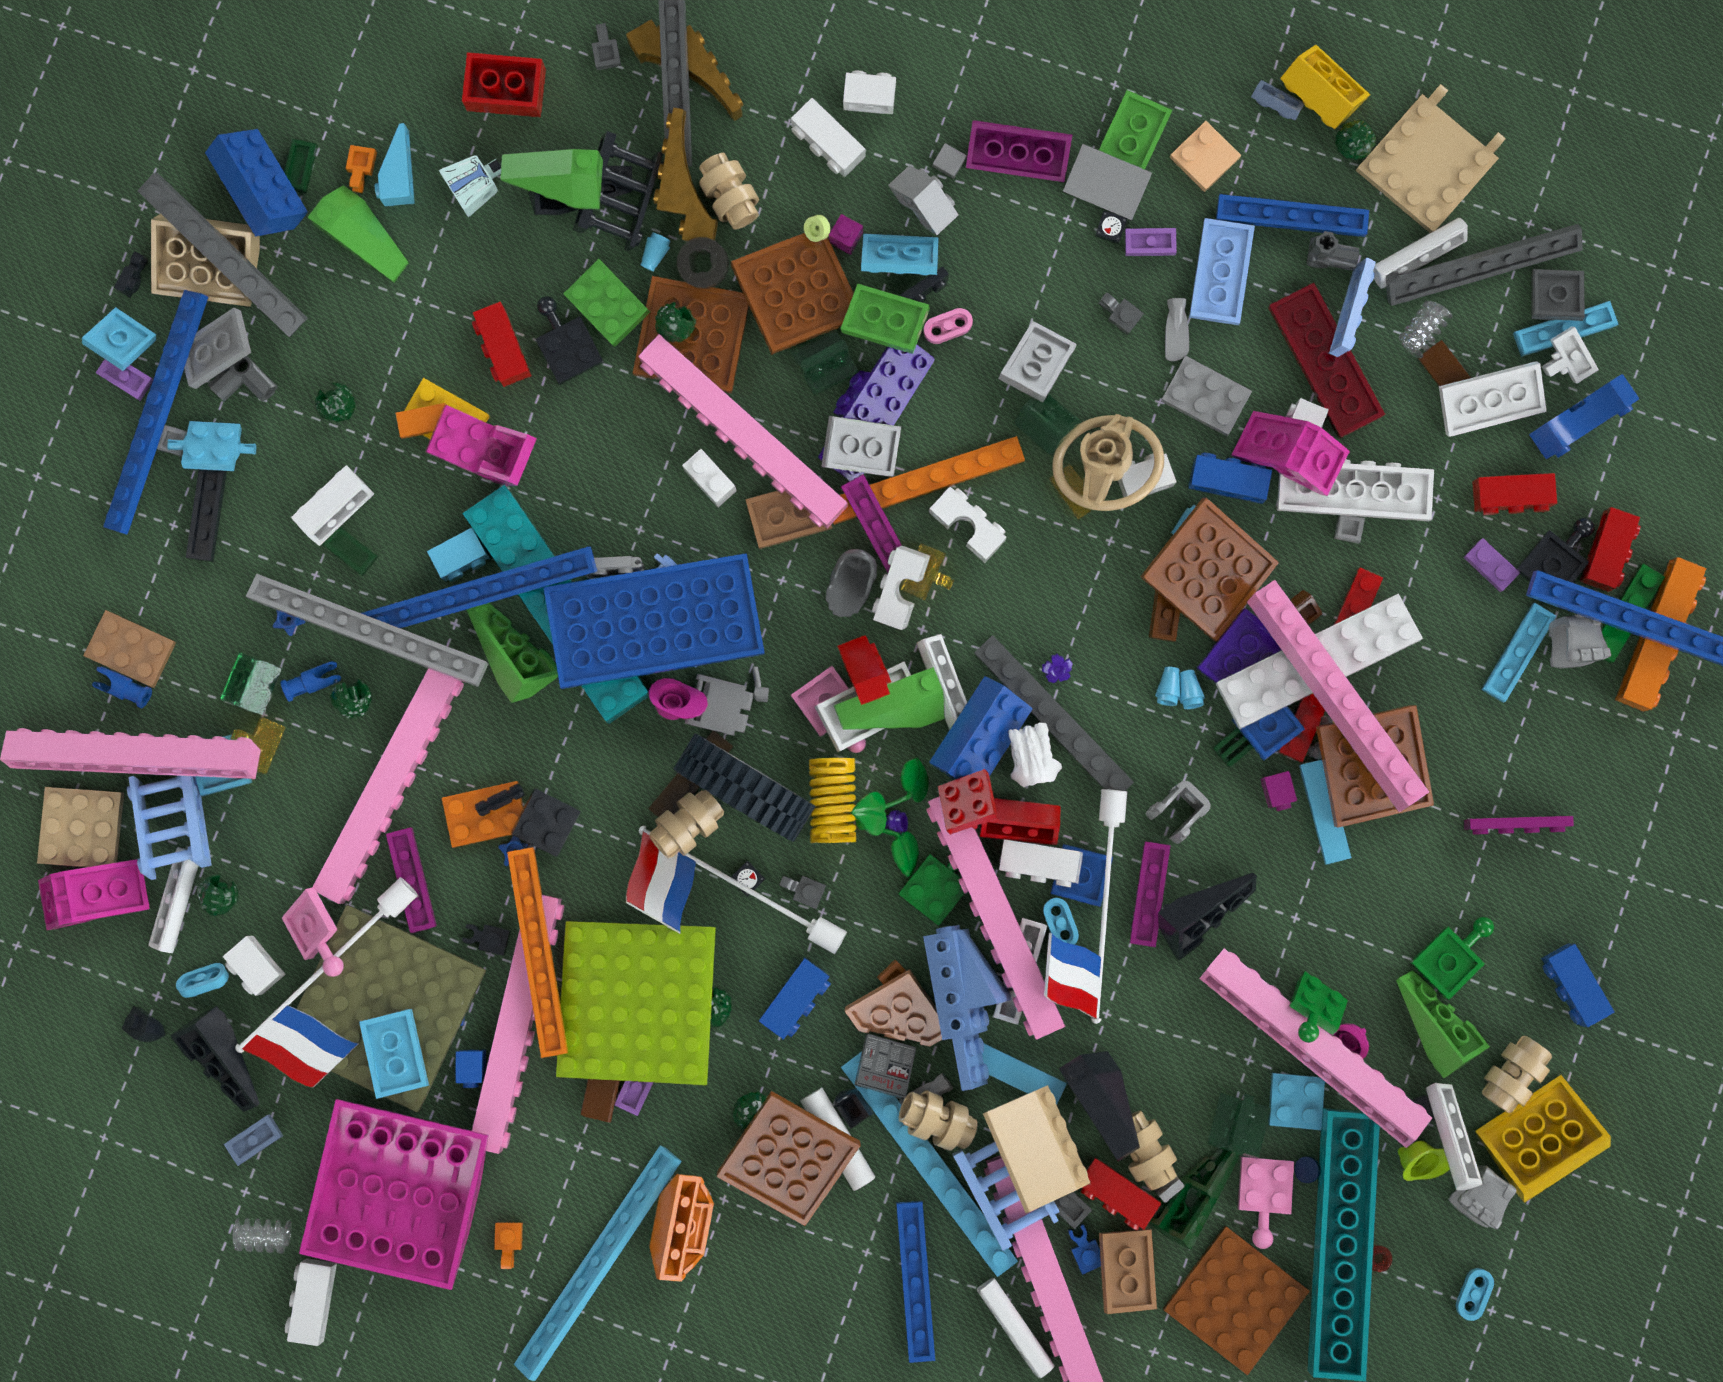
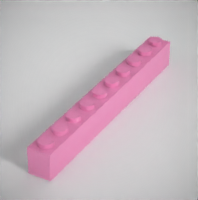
M660 334L639 355V359L642 362L640 367L648 375L652 376L655 374L661 379L659 384L667 392L670 393L673 390L680 396L677 400L686 409L689 410L692 407L698 413L696 417L705 426L711 424L717 430L715 434L724 443H727L729 440L735 446L733 450L743 460L748 457L754 463L752 466L754 470L762 477L767 474L773 480L772 486L780 493L786 491L792 497L790 502L799 510L805 508L811 514L809 519L818 527L823 525L828 529L848 507L847 502Z
M1276 580L1254 593L1247 603L1396 809L1401 812L1428 794L1429 791Z
M428 668L312 887L317 893L338 904L350 901L356 890L353 886L357 878L361 879L368 867L365 864L370 855L373 856L380 845L378 839L381 833H385L392 822L390 816L394 809L398 810L404 799L402 793L406 786L410 787L416 777L414 771L418 764L421 765L428 754L426 748L429 742H434L440 731L438 725L442 719L445 720L448 717L452 708L450 703L453 697H457L464 686L462 681Z
M19 728L17 731H6L0 760L10 768L255 779L261 750L251 739L244 737L237 738V740H228L219 736L212 737V739H203L195 735H190L188 738H179L170 734H165L163 737H154L146 733L130 736L121 732H116L114 735H105L97 731H91L90 734H81L73 730L57 733L48 729H43L41 732H32L28 729Z
M940 796L928 801L930 808L926 809L932 823L937 821L941 831L937 832V835L942 845H948L951 851L948 859L954 870L958 868L962 878L958 879L964 894L969 892L973 900L969 903L975 917L980 915L984 925L980 926L981 932L986 941L991 939L995 948L990 950L997 965L1002 963L1005 973L1001 974L1007 988L1012 987L1016 994V997L1012 999L1017 1011H1023L1027 1018V1021H1024L1023 1024L1028 1035H1034L1037 1040L1065 1027L1055 1003L1044 996L1045 981L976 830L971 827L950 835L945 828Z
M542 895L551 946L555 945L557 941L558 930H555L557 920H561L563 916L564 905H561L562 899ZM520 930L472 1128L474 1132L489 1135L486 1151L497 1154L502 1152L503 1148L507 1149L511 1133L507 1132L509 1122L513 1123L517 1108L513 1107L515 1097H519L522 1090L523 1082H520L519 1079L521 1071H526L529 1057L525 1056L527 1046L531 1047L535 1031H531L535 1017Z
M1223 949L1199 978L1404 1147L1407 1148L1416 1141L1432 1119L1424 1107L1412 1102L1406 1097L1403 1090L1390 1084L1385 1080L1381 1072L1369 1067L1360 1055L1351 1052L1343 1045L1339 1038L1330 1035L1318 1025V1038L1311 1043L1302 1041L1298 1036V1028L1302 1023L1307 1022V1018L1289 1006L1290 1001L1283 997L1276 987L1262 980L1255 970L1248 968L1240 962V959L1234 953Z
M1001 1155L987 1160L988 1167L984 1169V1172L987 1176L1004 1167L1005 1164ZM1010 1176L995 1183L998 1192L993 1193L995 1201L1015 1191ZM1019 1200L1004 1209L1007 1216L1002 1219L1004 1224L1008 1225L1031 1212L1025 1213ZM1040 1219L1014 1233L1016 1241L1012 1242V1246L1017 1258L1022 1256L1026 1265L1021 1267L1026 1283L1032 1281L1035 1291L1030 1293L1035 1307L1041 1306L1044 1316L1040 1317L1045 1332L1050 1331L1053 1341L1049 1342L1054 1357L1060 1356L1063 1363L1059 1367L1063 1381L1103 1382L1043 1221Z

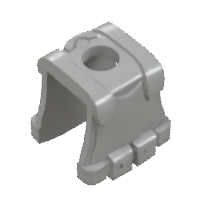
M1579 614L1553 620L1549 624V633L1552 638L1551 667L1559 669L1582 667L1611 657L1610 648L1607 647L1602 635L1601 622Z
M1182 781L1169 790L1170 793L1161 802L1153 804L1145 813L1150 820L1154 819L1179 794L1195 812L1169 837L1176 844L1181 843L1187 838L1191 832L1189 828L1200 817H1203L1211 806L1209 800L1188 781Z
M1479 1165L1477 1167L1482 1185L1467 1190H1456L1452 1192L1448 1200L1455 1209L1473 1222L1486 1228L1498 1229L1502 1224L1501 1221L1505 1209L1517 1189L1496 1175L1487 1166Z

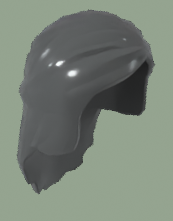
M849 549L838 558L833 568L830 583L826 590V601L829 603L828 609L833 611V615L851 617L854 613L858 614L869 597L872 585L877 578V564L874 557L864 550Z

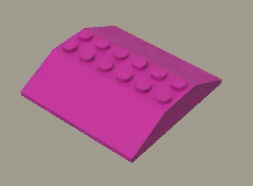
M336 1099L299 1254L452 1290L471 1228L482 1180L489 1135Z

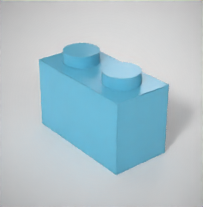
M473 528L427 551L440 577L444 581L449 580L450 582L463 576L462 572L470 568L475 570L486 564L485 560L490 558Z

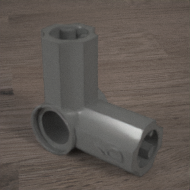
M1324 231L1322 235L1310 239L1306 264L1314 268H1327L1330 266L1354 271L1359 259V248L1340 245L1332 232Z
M248 356L222 371L208 384L210 389L224 402L243 384L262 402L269 399L278 388ZM248 362L246 371L239 372V366L242 363Z

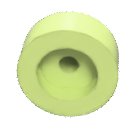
M815 215L805 221L804 232L809 240L818 242L829 236L830 224L824 216Z

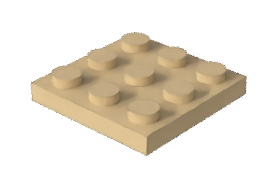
M45 787L37 863L80 867L117 863L124 793Z

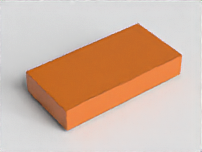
M441 403L397 412L396 418L400 438L404 439L433 433L443 407L447 404Z

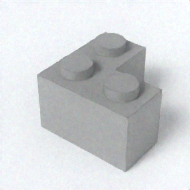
M909 165L888 185L898 201L913 210L923 227L936 235L958 216L953 207L955 202L948 194H944L941 189L943 188L941 181L934 175L930 177L921 168L918 170Z

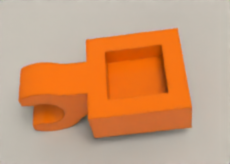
M350 145L346 170L352 173L349 186L353 187V192L363 193L364 176H372L377 155L376 150L373 148Z
M522 1222L495 1223V1250H502L501 1269L514 1268V1250L522 1249Z

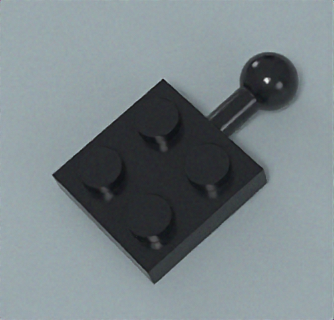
M549 296L540 298L537 302V310L541 315L547 316L553 330L536 338V341L558 384L560 385L604 363L581 317L562 325L556 314V301Z
M1585 517L1576 520L1573 526L1574 532L1566 542L1548 530L1516 570L1529 582L1531 581L1533 571L1538 570L1573 583L1589 563L1573 548L1582 538L1589 537L1593 533L1594 523Z
M534 788L511 834L528 842L527 848L533 847L535 853L540 848L557 857L581 811Z

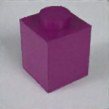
M841 214L829 234L830 244L852 255L863 235V225Z
M1289 771L1260 779L1268 808L1276 807V811L1292 808L1291 802L1297 801Z

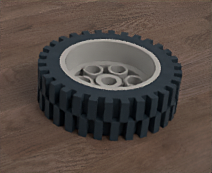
M696 733L673 768L676 772L710 794L792 842L795 841L815 808V805Z

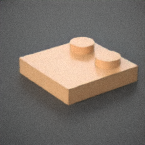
M1207 121L1170 155V159L1204 192L1241 157V154Z

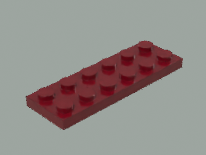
M1315 283L1269 305V311L1321 407L1328 409L1326 416L1339 439L1386 415L1351 350L1339 357L1329 353L1337 324Z

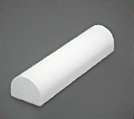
M1457 218L1376 263L1373 269L1375 282L1381 289L1385 288L1386 279L1413 272L1467 242L1468 225L1461 218Z
M940 634L917 642V646L926 670L934 667L941 684L944 699V716L950 731L966 706L967 701L943 637Z
M177 847L176 852L187 849ZM190 859L173 863L149 941V947L167 953L174 952L198 869V865Z
M1022 918L1020 928L1037 963L1048 925ZM1007 988L1011 997H1016L1013 988ZM1012 999L998 1003L993 1017L1018 1025L1022 1011H1017Z
M1434 1083L1426 1088L1456 1190H1467L1482 1185L1453 1086L1441 1083Z
M823 1088L800 1100L806 1111L850 1135ZM858 1149L842 1172L853 1191L863 1187L875 1178L874 1173Z
M991 1278L977 1288V1292L1034 1375L1038 1378L1045 1376L1055 1365L996 1279Z

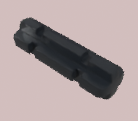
M515 784L509 787L510 790L508 791L505 789L487 798V801L483 800L476 803L475 808L479 816H485L490 813V810L495 811L511 803L513 799L518 800L524 797L525 794L521 785Z

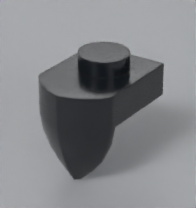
M136 1006L132 1007L121 1028L133 1039L142 1042H153L166 1036L163 1025L142 1008Z
M846 1089L839 1092L833 1102V1107L838 1108L850 1129L855 1128L874 1114L857 1089Z

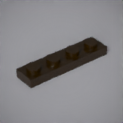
M712 731L706 739L728 753L733 748L729 742L715 731ZM677 773L648 809L658 817L666 810H669L674 815L680 810L677 801L688 792L694 795L700 787Z

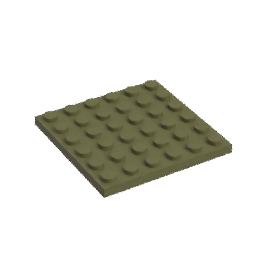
M346 905L336 926L337 931L328 943L331 953L334 955L374 916L353 906ZM378 919L339 957L344 964L341 974L330 977L323 972L306 988L297 1010L314 1017L339 1036L359 1043L331 1071L375 1092L359 1022L412 1009L429 1086L385 1097L415 1112H420L485 975L486 969ZM322 957L315 972L323 966L324 960Z

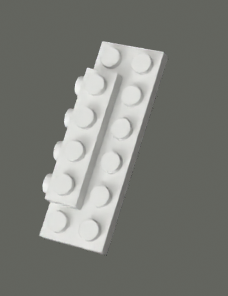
M1346 459L1328 496L1320 495L1279 473L1277 511L1430 521L1432 518L1433 469L1401 467L1400 463H1386V466H1376L1374 461H1361L1360 464H1350L1351 461Z

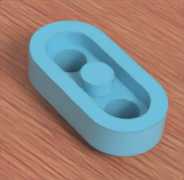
M1060 898L1048 900L1043 907V914L1050 933L1063 942L1075 945L1079 934L1068 904ZM1053 906L1060 908L1058 916H1054L1051 913ZM1063 930H1067L1070 934L1067 940H1063L1060 937V933Z
M214 963L183 974L177 980L176 988L181 996L185 998L194 997L224 986L229 978V973L223 964Z
M1475 1268L1468 1272L1456 1301V1310L1464 1319L1474 1321L1482 1316L1494 1287V1279L1489 1272L1481 1268ZM1477 1277L1482 1278V1283L1479 1286H1476L1474 1283ZM1468 1301H1471L1473 1304L1470 1310L1465 1309V1304Z

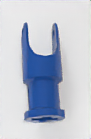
M334 661L302 672L301 676L289 681L282 680L280 683L286 699L290 702L296 696L306 692L311 694L340 682V675H333L325 679L320 678L324 673L335 669L337 663Z
M105 667L96 668L98 672L110 679L111 686L101 682H93V687L121 700L127 699L132 701L141 709L147 705L152 695L150 687L146 686L144 688L133 683L132 679Z

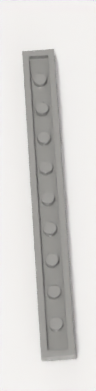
M256 574L246 595L252 601L476 687L479 686L488 666V663L484 660Z

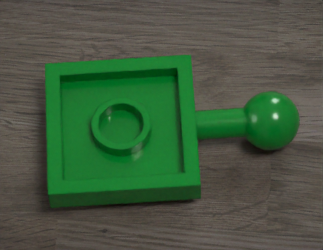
M929 854L900 891L899 895L939 926L964 895V892L958 881L960 877L955 874L957 869L954 870L950 862L945 866L933 855Z
M1487 917L1476 919L1473 924V931L1463 941L1449 927H1445L1410 963L1446 1000H1449L1485 965L1470 948L1481 937L1490 936L1494 931V924Z
M1307 972L1300 976L1289 1006L1307 1018V1022L1299 1026L1298 1036L1302 1041L1311 1043L1319 1036L1317 1025L1331 1035H1334L1339 1029L1348 1000L1342 994L1332 990L1317 977L1311 976Z

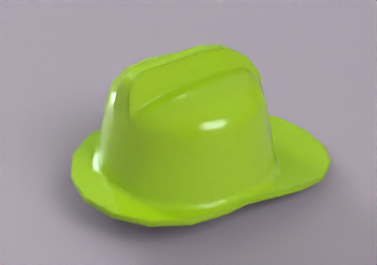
M1417 1141L1407 1148L1401 1147L1397 1151L1404 1169L1403 1179L1406 1181L1436 1178L1450 1170L1444 1148L1434 1149L1424 1141Z

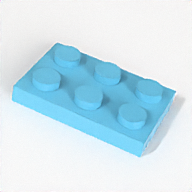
M863 234L861 271L937 275L938 237Z
M412 1009L359 1022L376 1099L429 1086Z

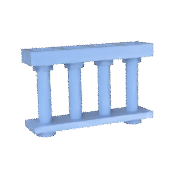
M134 776L129 777L130 786L127 787V794L133 804L140 853L137 864L140 873L154 880L156 879V867L189 859L201 868L211 866L202 799L196 777L177 776L143 785ZM177 787L182 789L184 798H181V801L146 809L144 795ZM180 811L186 813L187 822L184 825L150 833L148 819ZM185 835L190 837L191 846L187 850L153 858L152 843Z
M993 1142L971 1155L970 1153L964 1155L962 1149L953 1153V1156L1003 1251L1012 1246L1009 1239L1013 1238L1012 1234L1048 1215L1053 1223L1058 1221L1055 1214L1059 1213L1055 1202L1052 1201L1008 1225L1006 1223L1001 1225L997 1215L1001 1214V1210L1020 1200L1016 1190L997 1201H994V1199L988 1201L984 1192L989 1190V1186L1009 1176L1006 1166L984 1178L982 1176L976 1178L972 1170L976 1167V1163L999 1152L996 1143Z

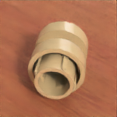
M725 153L716 154L705 160L699 167L703 174L699 184L707 198L717 199L712 208L721 222L729 221L735 230L743 228L756 220L759 213L755 205L758 203L759 197L751 184H742L746 174L737 160L729 161Z
M700 791L695 796L688 792L677 801L679 811L673 815L669 810H666L655 820L657 827L650 832L649 837L666 858H672L678 852L685 856L697 846L693 839L700 833L703 837L707 838L718 828L716 821L723 816L724 811L708 791Z
M1522 1036L1516 1045L1510 1042L1501 1054L1507 1060L1501 1069L1493 1065L1484 1077L1488 1083L1482 1090V1094L1507 1113H1512L1518 1104L1524 1107L1533 1095L1527 1089L1533 1080L1541 1083L1550 1071L1546 1065L1551 1060L1552 1054L1527 1036Z
M928 1090L922 1092L921 1095L910 1092L900 1108L899 1121L908 1126V1133L922 1140H927L933 1135L934 1145L948 1151L953 1150L956 1146L966 1149L971 1144L977 1130V1120L969 1116L966 1106L954 1101H950L943 1106L942 1096Z
M1140 1110L1132 1113L1140 1148L1130 1154L1134 1162L1128 1168L1136 1182L1144 1180L1148 1189L1152 1191L1166 1185L1177 1177L1172 1167L1177 1158L1169 1145L1161 1146L1157 1139L1163 1133L1156 1120L1147 1121Z

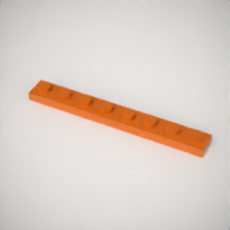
M1016 436L869 486L883 509L1024 462L1025 458ZM845 494L840 496L847 502L848 507L833 522L834 525L857 517Z
M532 847L510 851L507 854L541 1058L568 1053L535 850Z

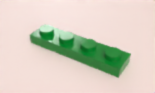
M1641 564L1619 600L1646 609L1665 576L1647 565ZM1604 624L1601 631L1611 652V657L1604 660L1613 663L1631 633Z

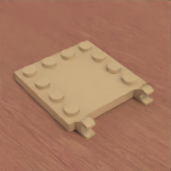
M1441 84L1429 98L1422 94L1356 169L1361 176L1429 233L1434 232L1499 159L1493 153L1506 139L1498 132L1485 147L1436 105L1448 92Z

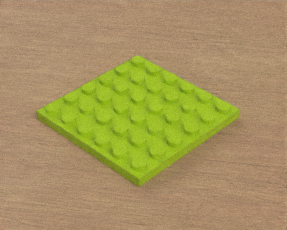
M566 921L560 1006L568 1053L557 1055L556 1077L707 1085L716 927L680 926L679 934L665 925Z

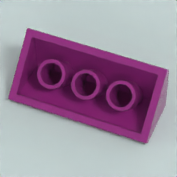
M973 120L966 168L1064 182L1072 135Z

